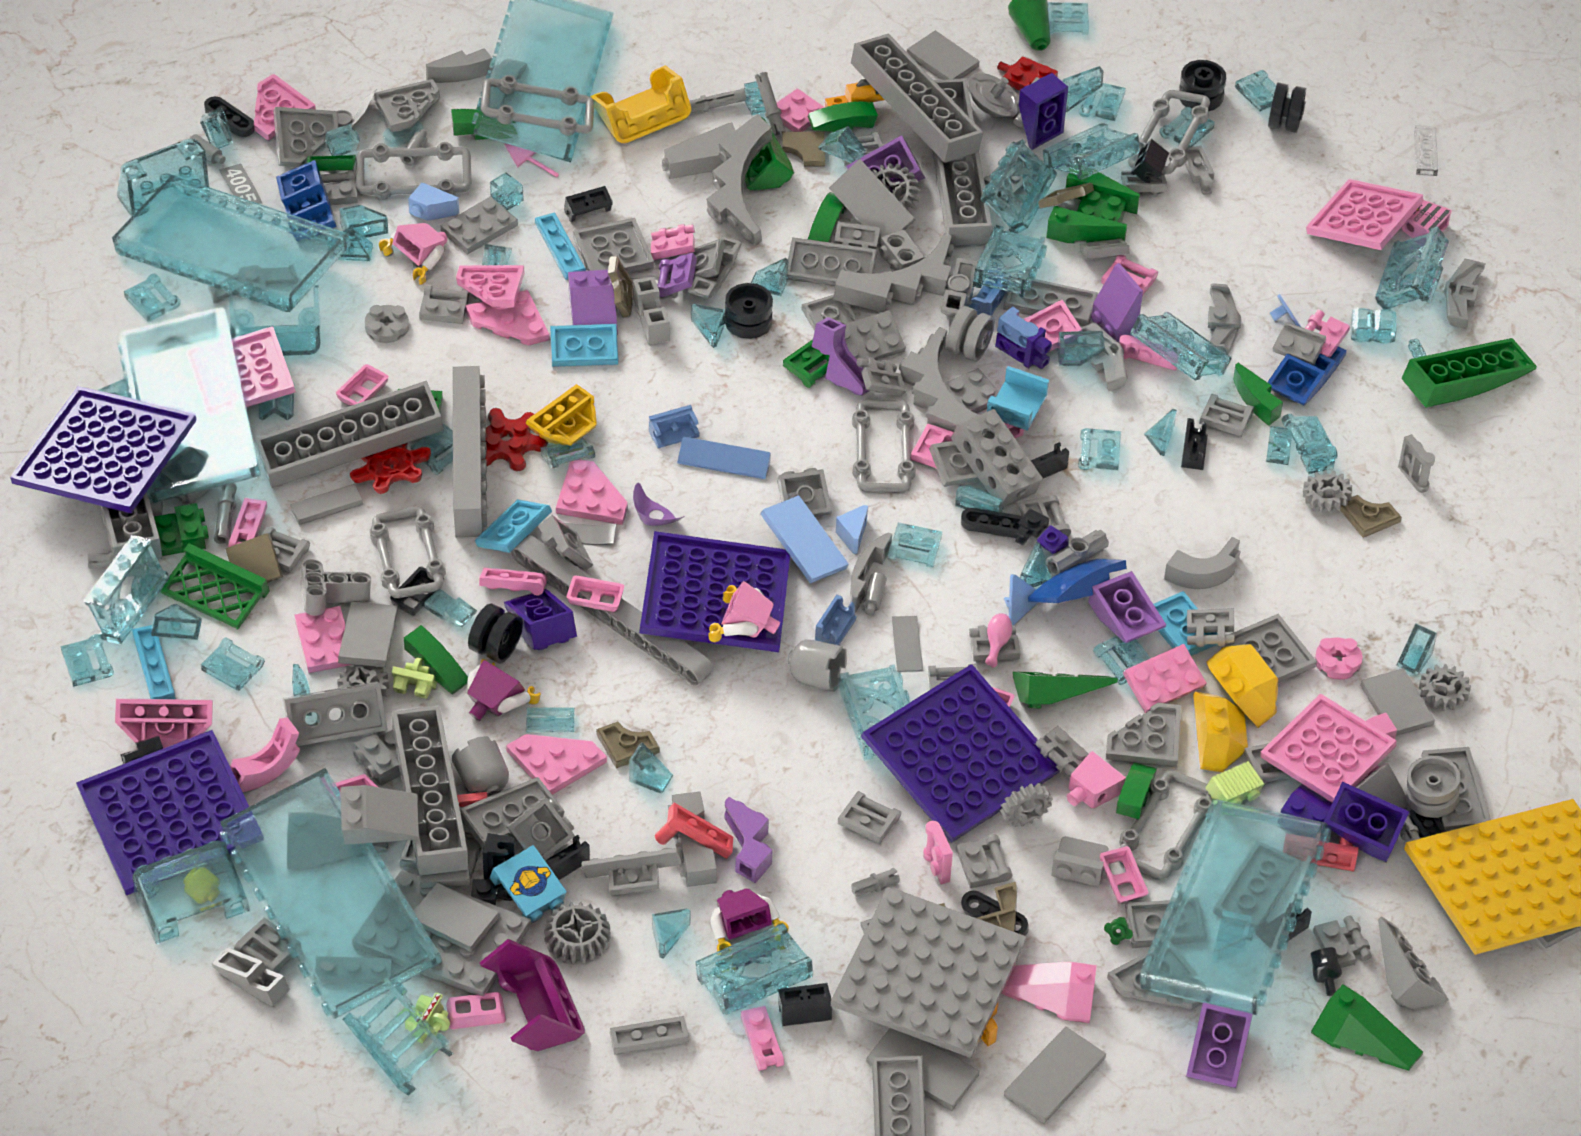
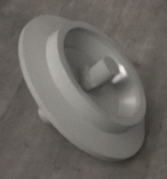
M985 73L974 74L970 77L968 81L969 92L974 103L982 111L994 117H1015L1018 115L1017 102L1019 96L1007 84V78L1002 77L999 79Z

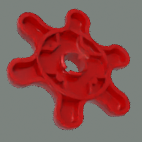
M492 408L490 410L488 420L491 424L486 427V441H482L486 442L487 466L491 465L495 460L503 459L509 463L512 470L522 471L526 467V461L523 458L526 452H542L548 448V442L540 436L531 434V429L526 424L527 419L532 417L534 413L526 412L518 419H508L500 408ZM507 434H509V437H511V439L508 441L502 440V438L506 437Z
M408 443L363 457L361 459L367 464L352 470L350 478L354 483L374 480L373 488L378 494L388 492L391 484L400 480L417 483L422 478V470L415 466L430 459L431 449L429 447H420L415 450H408Z

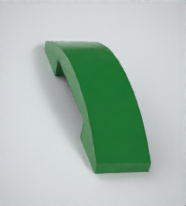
M829 192L822 201L813 221L808 240L831 243L832 234L839 218L846 210V206L834 193Z

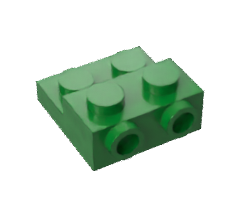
M197 503L174 507L175 513L154 516L160 538L162 556L184 553L188 543L198 548L206 549L205 539H209L207 525L202 526L201 522H205L203 508L198 509Z

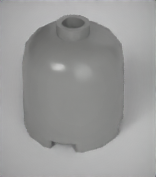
M805 639L794 650H791L788 655L791 674L798 682L835 692L842 682V678L839 677L841 667L846 668L847 650L840 645Z
M488 736L477 737L467 741L469 746L461 751L457 748L452 755V763L466 789L470 793L487 792V797L500 793L508 783L509 771L496 741H491Z

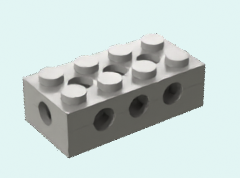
M995 409L961 422L956 427L951 440L999 509L1036 493L1043 478Z
M377 681L283 698L285 716L289 718L299 732L296 741L297 746L388 730L381 687ZM357 704H363L365 707L364 713L360 716H354L353 708ZM333 708L341 710V716L337 720L329 718V713ZM310 712H315L317 714V721L311 725L307 724L305 721L306 715Z

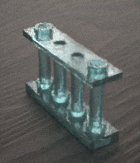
M385 978L383 982L391 990L363 1017L360 1015L357 1018L349 1012L342 1020L395 1086L409 1096L416 1089L410 1082L413 1079V1074L439 1050L449 1057L454 1053L448 1047L450 1044L449 1040L441 1032L436 1033L405 995L408 992L407 989L399 981L394 983L390 979ZM398 999L405 1008L377 1034H372L369 1031L370 1023ZM412 1016L419 1025L393 1050L386 1052L382 1047L385 1044L384 1041ZM426 1033L432 1040V1043L405 1069L403 1067L400 1069L396 1064L399 1061L398 1058Z

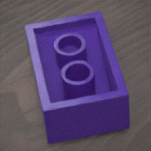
M1053 73L1040 78L1020 90L1019 109L1031 150L1064 133L1068 86Z
M544 589L541 595L531 593L504 602L508 612L510 611L523 619L521 635L524 641L534 650H544L549 645L566 643L571 638L577 637L573 611L547 589Z
M1342 782L1323 825L1355 847H1358L1364 853L1387 863L1409 811Z
M1301 784L1281 808L1278 827L1298 837L1325 842L1332 830L1323 825V822L1332 802Z

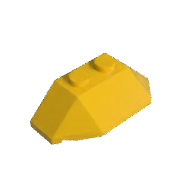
M575 384L527 419L526 424L534 433L549 443L571 446L597 425L594 396Z
M1251 644L1224 646L1206 661L1216 679L1257 728L1261 727L1277 713L1278 677Z
M1194 692L1200 769L1224 772L1244 754L1245 748H1248L1245 713L1223 697Z

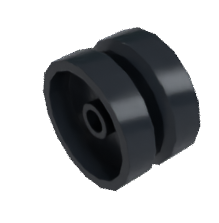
M1195 60L1186 64L1181 71L1179 91L1207 96L1210 100L1208 111L1215 110L1222 104L1224 88L1226 86V72L1223 67L1209 60ZM1180 100L1185 107L1191 110L1195 106L1201 105V103Z
M1277 82L1268 127L1279 129L1282 126L1284 117H1286V131L1297 133L1300 120H1302L1304 114L1306 88L1296 86L1293 88L1291 98H1288V84Z
M743 283L732 287L725 298L724 323L726 328L733 335L740 338L752 339L766 334L772 326L773 297L770 291L755 283Z
M487 604L479 612L472 624L468 637L469 649L480 655L486 654L489 659L499 664L505 662L511 656L520 640L523 630V619L510 611L505 613L503 608L495 604Z

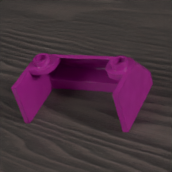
M507 939L479 962L481 967L497 973L499 977L498 982L505 991H511L517 995L528 1023L510 1037L512 1042L527 1047L530 1050L541 1051L577 1040L585 1033V1028L560 969L551 957Z

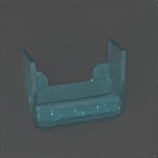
M315 285L313 288L314 307H306L301 310L298 317L299 325L255 326L254 316L250 311L236 309L235 288H230L231 339L273 327L283 356L315 354L321 345L319 285Z

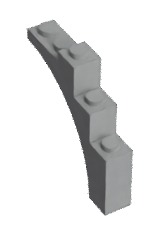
M758 114L719 142V156L724 163L712 171L713 184L718 191L706 199L707 212L713 219L716 218L721 224L728 220L732 227H737L741 231L745 240H750L755 246L762 241L761 229L750 217L744 205L743 184L751 162L759 151L772 140L771 127Z
M944 233L939 244L928 256L904 269L876 274L841 270L833 300L884 312L886 304L891 305L892 299L914 304L916 296L920 297L922 291L944 296L945 289L948 288V280L951 277V266H948L950 259H947V256H952L954 245L950 244L952 235Z
M939 327L935 334L929 336L926 346L920 348L918 354L911 351L906 359H902L899 370L901 371L903 382L914 386L912 394H914L913 404L927 410L925 416L927 424L954 432L959 423L976 417L978 414L970 411L958 402L948 391L941 378L938 361L946 346L947 330Z

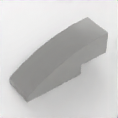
M485 48L468 55L461 50L426 64V80L433 79L437 83L466 81L493 73V59Z
M229 947L212 963L213 968L236 986L269 1005L274 1006L290 990L284 975L266 969L263 961Z

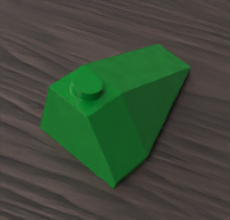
M773 132L772 140L759 151L745 175V183L750 191L780 188L794 174L791 162Z
M1013 671V680L1019 701L1027 703L1028 708H1042V704H1053L1118 682V678L1111 676L1079 674L1077 677L1064 673H1057L1056 676H1053V674L1043 672Z
M1344 984L1328 1000L1311 1030L1313 1035L1332 1047L1340 1049L1342 1046L1354 1050L1357 1055L1363 1056V1054L1378 1058L1382 1063L1408 1071L1423 1055V1051L1371 1003Z

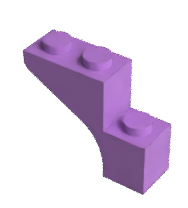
M829 317L816 323L812 347L819 350L822 354L830 355L825 379L832 381L837 386L851 390L856 395H863L870 390L866 389L861 374L863 367L857 366V359L847 347L845 340L846 325Z
M728 797L725 800L726 812L724 819L742 847L741 852L736 857L735 872L756 883L772 865L773 849L761 842L768 834L769 819L764 814L748 808L741 801Z

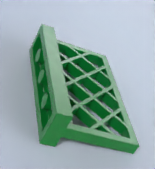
M190 543L184 549V557L160 588L162 594L236 629L240 628L260 598H265L270 592L265 578ZM187 564L196 567V572L183 575L182 570ZM208 574L215 576L216 581L202 584L201 576ZM198 577L200 585L186 588L185 580ZM182 582L184 588L175 592L169 589L172 584ZM227 583L234 585L235 590L222 593L220 585ZM218 587L219 594L209 597L205 596V589ZM202 591V599L194 601L189 599L188 594ZM247 592L254 594L251 600L241 602L239 594ZM237 595L238 603L225 606L224 598ZM221 600V608L214 610L208 608L207 603ZM237 609L241 611L236 620L227 616L229 611Z

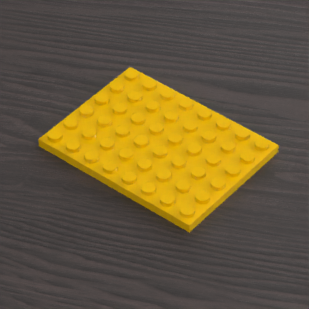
M1574 799L1405 843L1404 850L1474 955L1581 926V809Z

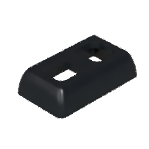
M421 566L398 589L417 586L422 583H432L434 580L427 576L426 568ZM437 591L404 598H394L391 596L390 600L393 605H398L399 609L414 616ZM407 598H412L419 603L414 608H411L403 602Z

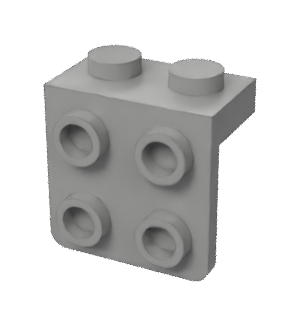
M1064 836L1061 838L1059 849L1054 855L1051 876L1099 887L1104 870V862L1100 861V854L1109 851V848L1106 845Z

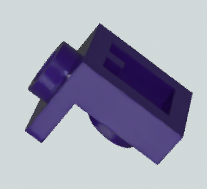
M1050 525L1039 536L1037 543L1050 553L1055 554L1069 545V539L1064 533Z

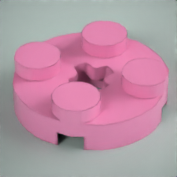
M1324 638L1320 641L1315 654L1317 668L1320 671L1322 669L1327 672L1328 677L1340 680L1348 679L1357 670L1359 671L1363 659L1357 642L1352 638ZM1334 656L1342 657V661H1338Z

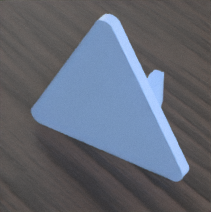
M1280 294L1277 295L1282 305L1270 312L1274 321L1288 313L1295 325L1301 327Z
M1014 574L1010 576L1009 598H1004L1006 606L1009 607V618L1012 625H1015L1038 603L1028 602V596L1036 589Z

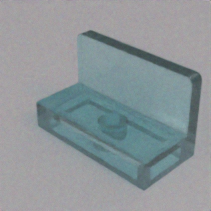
M294 393L259 403V419L263 421L273 413L286 420L291 419L294 416Z
M960 485L956 491L955 506L962 509L978 508L1002 512L1004 507L1001 508L1002 499L991 496L986 491L968 485Z

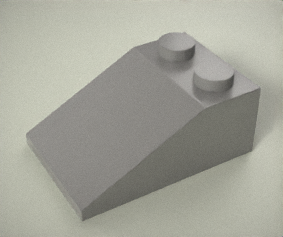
M368 785L341 787V822L344 844L419 839L418 795L416 793Z

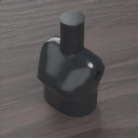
M1328 947L1310 953L1314 980L1319 983L1324 982L1327 996H1333L1336 992L1334 980L1341 977L1342 970L1337 959L1336 949Z

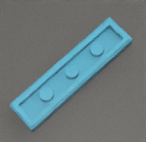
M556 213L536 217L535 224L565 280H568V272L586 271Z
M155 624L132 629L150 699H175V693Z

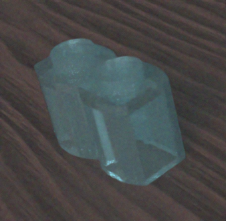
M1365 308L1352 310L1351 340L1361 343L1375 341L1382 344L1395 342L1397 332L1396 312L1392 310L1373 311Z

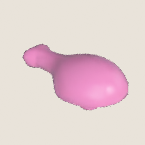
M1003 613L993 616L987 628L991 648L985 663L992 668L997 666L999 651L1012 635V622L1009 616Z

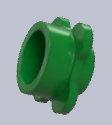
M1118 917L1104 926V931L1110 935V941L1114 945H1118L1124 939H1131L1133 936V931L1129 929L1127 920L1124 917Z

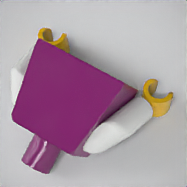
M482 659L481 665L468 674L467 694L475 702L469 714L479 721L487 711L500 716L502 713H506L526 703L537 704L540 701L541 693L534 694L535 687L529 686L527 692H525L524 687L518 680L495 667L494 662L490 664L486 659Z
M745 888L737 892L727 890L722 894V897L717 899L718 908L713 911L711 926L715 941L719 943L717 945V956L719 959H722L721 950L723 949L729 951L730 957L732 955V946L725 938L731 940L770 926L772 923L774 925L772 935L776 940L780 939V932L778 930L783 931L784 935L787 936L789 926L786 922L779 920L780 915L769 897L758 895L752 890Z

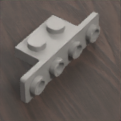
M664 848L659 851H641L637 854L615 855L614 857L604 859L593 858L589 861H583L582 869L586 878L609 875V892L611 896L659 889L658 868L681 865L682 858L677 848Z

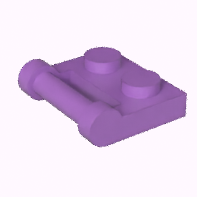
M693 252L681 255L673 260L663 259L660 261V276L657 284L659 297H665L692 287L697 257ZM672 272L670 283L667 284L668 274Z

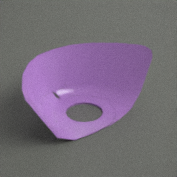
M639 482L636 483L633 490V502L638 516L644 524L649 526L667 525L685 517L676 518L667 508L647 497ZM653 510H660L664 516L660 520L650 518L649 514Z

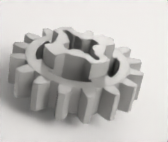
M1324 470L1322 475L1315 472V477L1308 476V482H1304L1303 498H1305L1306 504L1311 503L1312 509L1319 507L1320 512L1324 508L1328 509L1329 512L1332 511V508H1336L1339 511L1340 505L1347 506L1348 501H1351L1352 485H1350L1349 479H1344V474L1337 476L1336 471L1328 474Z
M1436 664L1434 670L1427 668L1426 674L1422 673L1419 683L1420 696L1426 697V703L1433 702V708H1437L1440 705L1443 710H1446L1447 706L1455 710L1456 704L1462 707L1464 701H1468L1471 685H1469L1470 679L1469 677L1463 678L1464 671L1456 672L1455 666L1452 669H1448L1447 664H1444L1443 668Z
M347 665L345 666L346 672H340V678L337 679L338 688L377 681L380 683L382 696H387V689H389L388 673L383 671V667L354 665L351 668Z
M1038 783L1033 787L1032 784H1029L1025 789L1022 786L1020 791H1013L1010 797H1006L1005 801L1007 803L1001 804L1002 810L1000 812L1008 825L1012 823L1013 827L1020 823L1022 827L1028 822L1032 824L1035 818L1041 819L1043 813L1048 812L1047 808L1052 806L1051 801L1053 798L1045 785L1041 786Z

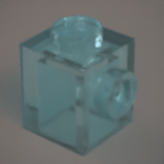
M351 124L327 131L325 136V142L331 155H344L356 151L360 142L359 135L356 130L352 129Z
M507 172L490 182L491 197L507 211L524 201L523 185Z
M1328 438L1303 443L1300 459L1308 474L1334 469L1335 459H1337L1338 454L1336 447L1332 446Z

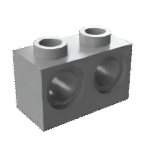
M905 230L881 237L879 252L881 257L889 263L892 272L907 268L925 258Z

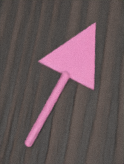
M504 143L517 167L529 160L553 176H559L557 172L532 158L539 149Z

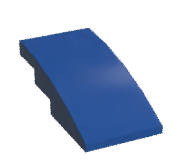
M315 160L276 176L281 201L285 206L287 219L291 224L293 236L297 243L337 227Z
M1338 346L1330 358L1320 353L1314 366L1286 354L1267 383L1272 385L1271 391L1304 406L1331 377L1346 356L1347 350Z
M1094 559L1077 564L1043 583L1028 596V602L1061 603L1092 596V586L1110 580L1109 573L1127 569L1126 560Z

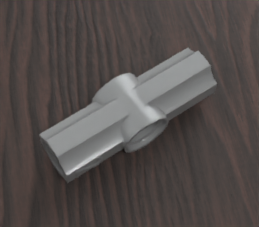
M1100 529L1089 533L1083 538H1072L1066 548L1046 559L1045 564L1048 571L1055 576L1077 564L1086 562V559L1108 547L1109 540L1106 537V533Z

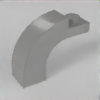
M957 257L953 275L963 274L967 276L970 281V287L965 293L945 289L941 314L956 316L961 307H968L970 305L979 265L978 261Z
M1231 537L1217 555L1210 558H1195L1177 550L1166 564L1164 579L1178 586L1191 589H1206L1226 582L1235 573L1236 561L1241 553L1238 550L1240 540Z

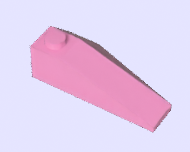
M1076 962L1015 965L1002 994L1018 1001L1025 1000L1035 1004V1008L1039 1010L1047 1009L1056 1013L1057 1017L1063 1020L1090 1023L1097 965Z

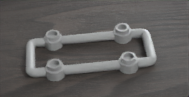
M505 75L501 80L488 78L483 82L481 111L486 116L497 118L502 124H510L512 121L559 129L563 135L571 136L575 132L587 134L592 131L594 101L587 95L578 94L577 89L572 86H568L563 91L517 83L512 75ZM491 87L499 88L504 94H512L515 91L557 98L569 106L575 105L577 102L586 104L585 125L577 124L576 120L571 116H566L561 121L514 113L513 108L509 105H503L499 109L489 108Z
M1169 90L1163 94L1162 98L1155 100L1152 104L1154 113L1138 141L1130 144L1129 166L1133 168L1138 151L1147 143L1159 119L1168 115L1171 98L1201 103V105L1195 106L1192 109V121L1178 148L1170 150V163L1164 167L1162 174H1171L1176 167L1183 166L1186 161L1185 150L1198 126L1206 123L1209 118V98L1205 95Z
M441 142L437 147L391 149L387 145L379 143L373 149L360 150L356 154L357 191L362 195H374L379 200H385L394 194H412L419 186H390L385 181H379L375 183L374 187H365L364 158L373 157L375 161L382 163L386 162L389 157L437 156L440 160L448 161L453 155H462L463 184H454L448 179H443L438 185L430 186L452 195L454 193L466 192L471 188L472 184L470 151L465 147H453L448 142Z
M862 400L857 404L856 412L852 416V425L857 429V461L853 464L852 474L857 479L858 487L863 491L905 492L911 487V480L915 477L916 467L911 461L910 430L914 427L915 418L910 412L909 405L904 401ZM866 408L901 409L897 416L896 425L901 430L902 462L898 465L897 475L902 480V483L866 482L871 471V466L866 461V429L870 425V415L865 410Z
M410 507L380 513L372 519L370 537L372 542L377 543L383 567L381 583L394 598L434 592L443 586V577L446 575L444 563L438 559L431 534L434 530L433 519L421 507ZM417 516L415 520L416 531L423 536L429 560L426 566L427 576L434 580V582L397 589L400 584L399 573L392 568L386 544L389 538L388 528L382 522Z
M1175 770L1165 772L1162 778H1158L1151 783V796L1142 810L1140 819H1136L1131 829H1126L1121 833L1119 848L1128 846L1131 851L1137 849L1140 839L1138 834L1158 801L1164 800L1169 796V783L1171 780L1205 793V797H1201L1195 802L1194 816L1176 847L1170 848L1165 852L1162 870L1135 859L1140 872L1159 880L1168 878L1173 870H1178L1182 867L1184 850L1201 821L1210 818L1214 808V800L1205 788L1207 786L1206 783Z

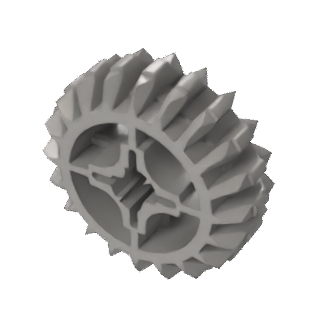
M888 163L887 169L880 165L881 171H872L889 191L890 187L893 189V195L898 201L905 194L900 203L907 210L909 207L915 208L913 201H919V197L915 194L919 193L920 189L916 187L919 182L917 179H914L915 175L913 172H909L907 167L901 169L900 164H896L893 168L891 163ZM890 178H900L904 182L893 183Z
M570 902L569 907L561 904L560 911L553 909L552 916H548L544 926V941L549 952H553L555 958L562 956L563 962L570 959L573 965L576 960H581L583 964L587 958L594 961L595 955L601 956L603 950L607 949L608 942L611 939L610 924L607 921L606 914H601L599 908L593 909L591 903L586 907L583 906L582 902L576 906Z

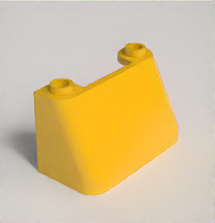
M665 65L655 69L650 74L651 88L616 103L612 95L604 91L590 97L594 101V108L613 137L620 143H628L684 120L690 115L691 104L680 75Z

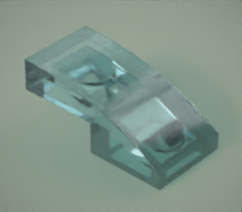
M1270 426L1266 462L1288 465L1293 429Z
M441 589L436 591L424 604V608L437 617L459 627H463L477 613V610L463 599L458 597L455 600Z
M293 664V696L310 693L307 678L298 664ZM312 712L308 713L306 716H312Z

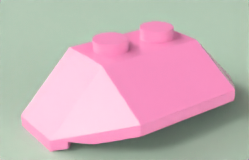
M116 699L115 723L135 743L160 736L162 746L166 748L200 735L212 725L213 700Z

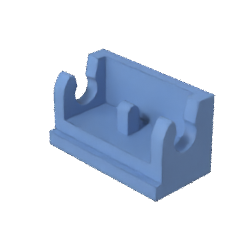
M989 272L987 276L995 279L996 282L986 279L983 287L977 296L971 299L972 303L968 306L975 309L977 315L985 313L992 316L1008 292L1009 276Z
M687 405L649 416V433L657 448L682 442L683 437H699V430L696 426L699 422L692 410V406Z
M836 594L816 625L815 640L840 645L856 621L857 616H855L854 603L851 602L847 608L843 605V597Z

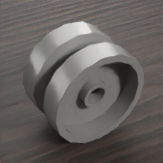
M967 306L961 307L950 326L946 340V349L958 355L964 352V357L977 362L984 355L994 331L995 318L985 313L977 316L975 309Z
M1429 755L1413 762L1407 771L1406 800L1409 807L1417 814L1430 818L1446 816L1455 810L1459 803L1460 772L1457 766L1449 759L1441 756Z

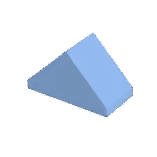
M867 505L860 506L836 518V533L853 554H858L867 524Z

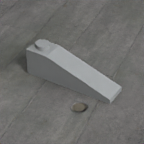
M1381 916L1378 919L1387 984L1392 991V999L1398 1005H1405L1411 1010L1446 1003L1449 999L1435 977L1430 978L1423 970L1426 965L1411 952L1413 949L1411 944L1396 925Z

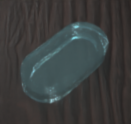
M417 121L412 128L400 132H391L390 128H388L383 133V141L389 147L401 146L408 143L415 132L423 130V125Z

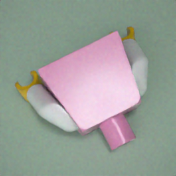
M426 223L399 225L397 230L390 235V239H381L379 241L380 251H383L385 256H389L393 252L392 245H394L418 266L422 265V268L418 267L413 270V280L420 276L419 284L422 285L426 282V272L431 271L443 255V247L447 243V235L445 232H437Z
M743 581L737 589L734 585H729L726 591L723 592V601L729 603L721 623L724 626L721 627L718 623H712L709 627L710 632L708 636L711 642L720 641L722 634L725 636L748 635L754 638L758 636L762 629L774 634L780 622L770 616L773 608L772 601L766 598L759 589L753 588Z

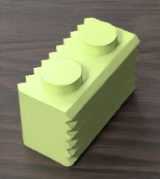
M1247 761L1213 776L1205 788L1214 802H1216V806H1219V810L1228 807L1232 810L1238 807L1243 800L1253 801L1258 798L1265 784L1251 763Z

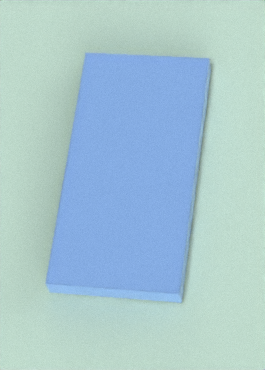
M800 496L762 510L760 515L809 583L847 569L848 562Z

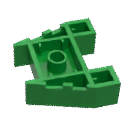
M1072 164L1067 175L1066 188L1091 182L1094 191L1085 196L1075 198L1081 200L1077 211L1054 206L1048 219L1046 238L1064 243H1075V240L1086 241V243L1113 239H1123L1125 241L1127 224L1121 223L1125 212L1138 213L1140 194L1092 168Z

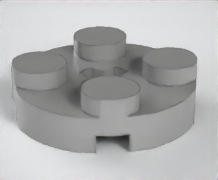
M373 305L365 317L366 333L372 335L373 339L378 342H395L402 334L405 336L409 330L408 315L405 313L404 307L399 305Z

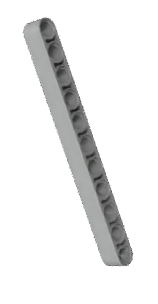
M528 535L511 551V555L517 563L530 572L545 574L548 579L547 584L566 597L573 576L592 578L531 535ZM580 591L577 598L590 600L592 594ZM603 595L600 602L613 604L614 597ZM622 598L616 612L580 606L692 685H698L714 670L712 662L706 656L681 639L640 634L642 612Z

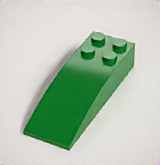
M1513 338L1412 358L1409 360L1401 379L1427 408L1463 400L1496 389L1536 370L1537 366Z

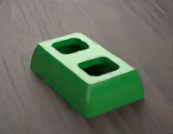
M356 155L308 156L307 163L315 160L319 171L353 170Z

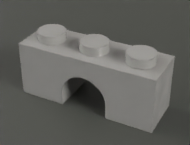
M655 277L633 280V300L648 344L670 341V321L665 307L660 306L659 289Z

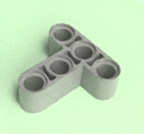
M309 559L302 562L301 591L304 610L307 614L314 616L322 615L325 612L326 603L367 602L370 599L371 576L364 572H324L323 564L318 560Z

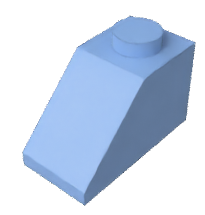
M421 183L408 198L409 213L427 221L459 214V197L425 183Z

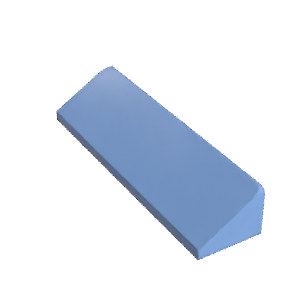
M683 437L677 464L766 479L771 453Z

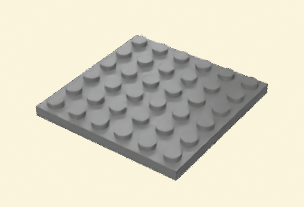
M888 886L831 999V1006L972 1058L1025 945L1026 936Z

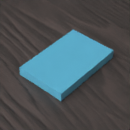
M616 324L550 326L552 367L618 365Z
M517 499L476 538L477 547L510 553L552 513L550 505Z
M1184 591L1153 604L1166 623V627L1158 631L1172 649L1184 644L1190 655L1193 656L1218 645L1206 644L1204 647H1197V645L1187 644V636H1196V633L1187 632V610L1198 608ZM1211 632L1204 633V635H1218V633Z

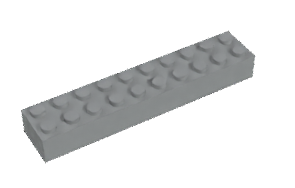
M967 79L934 80L974 122ZM932 150L945 232L952 235L950 244L954 246L990 244L992 223L979 152L944 163Z

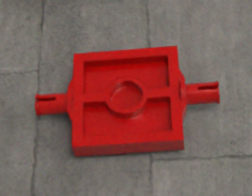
M1023 56L1013 65L1000 61L997 66L998 70L1006 72L1003 77L1008 79L1007 84L1019 91L1023 87L1030 85L1036 77L1042 78L1050 73H1053L1056 77L1058 76L1057 70Z

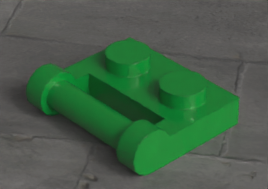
M813 339L783 360V367L802 380V383L807 388L813 386L816 380L826 374L830 355L822 354L819 350L812 347ZM824 359L828 361L811 374L807 372Z

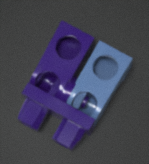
M1012 306L999 317L995 347L1017 361L1024 363L1023 366L1028 369L1033 364L1043 369L1050 361V357L1046 353L1050 351L1052 342L1045 338V329L1042 327L1038 329L1034 323L1027 322L1019 317V310Z

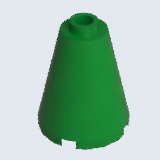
M1012 0L1008 5L1009 16L1032 49L1038 51L1045 50L1051 42L1048 1Z

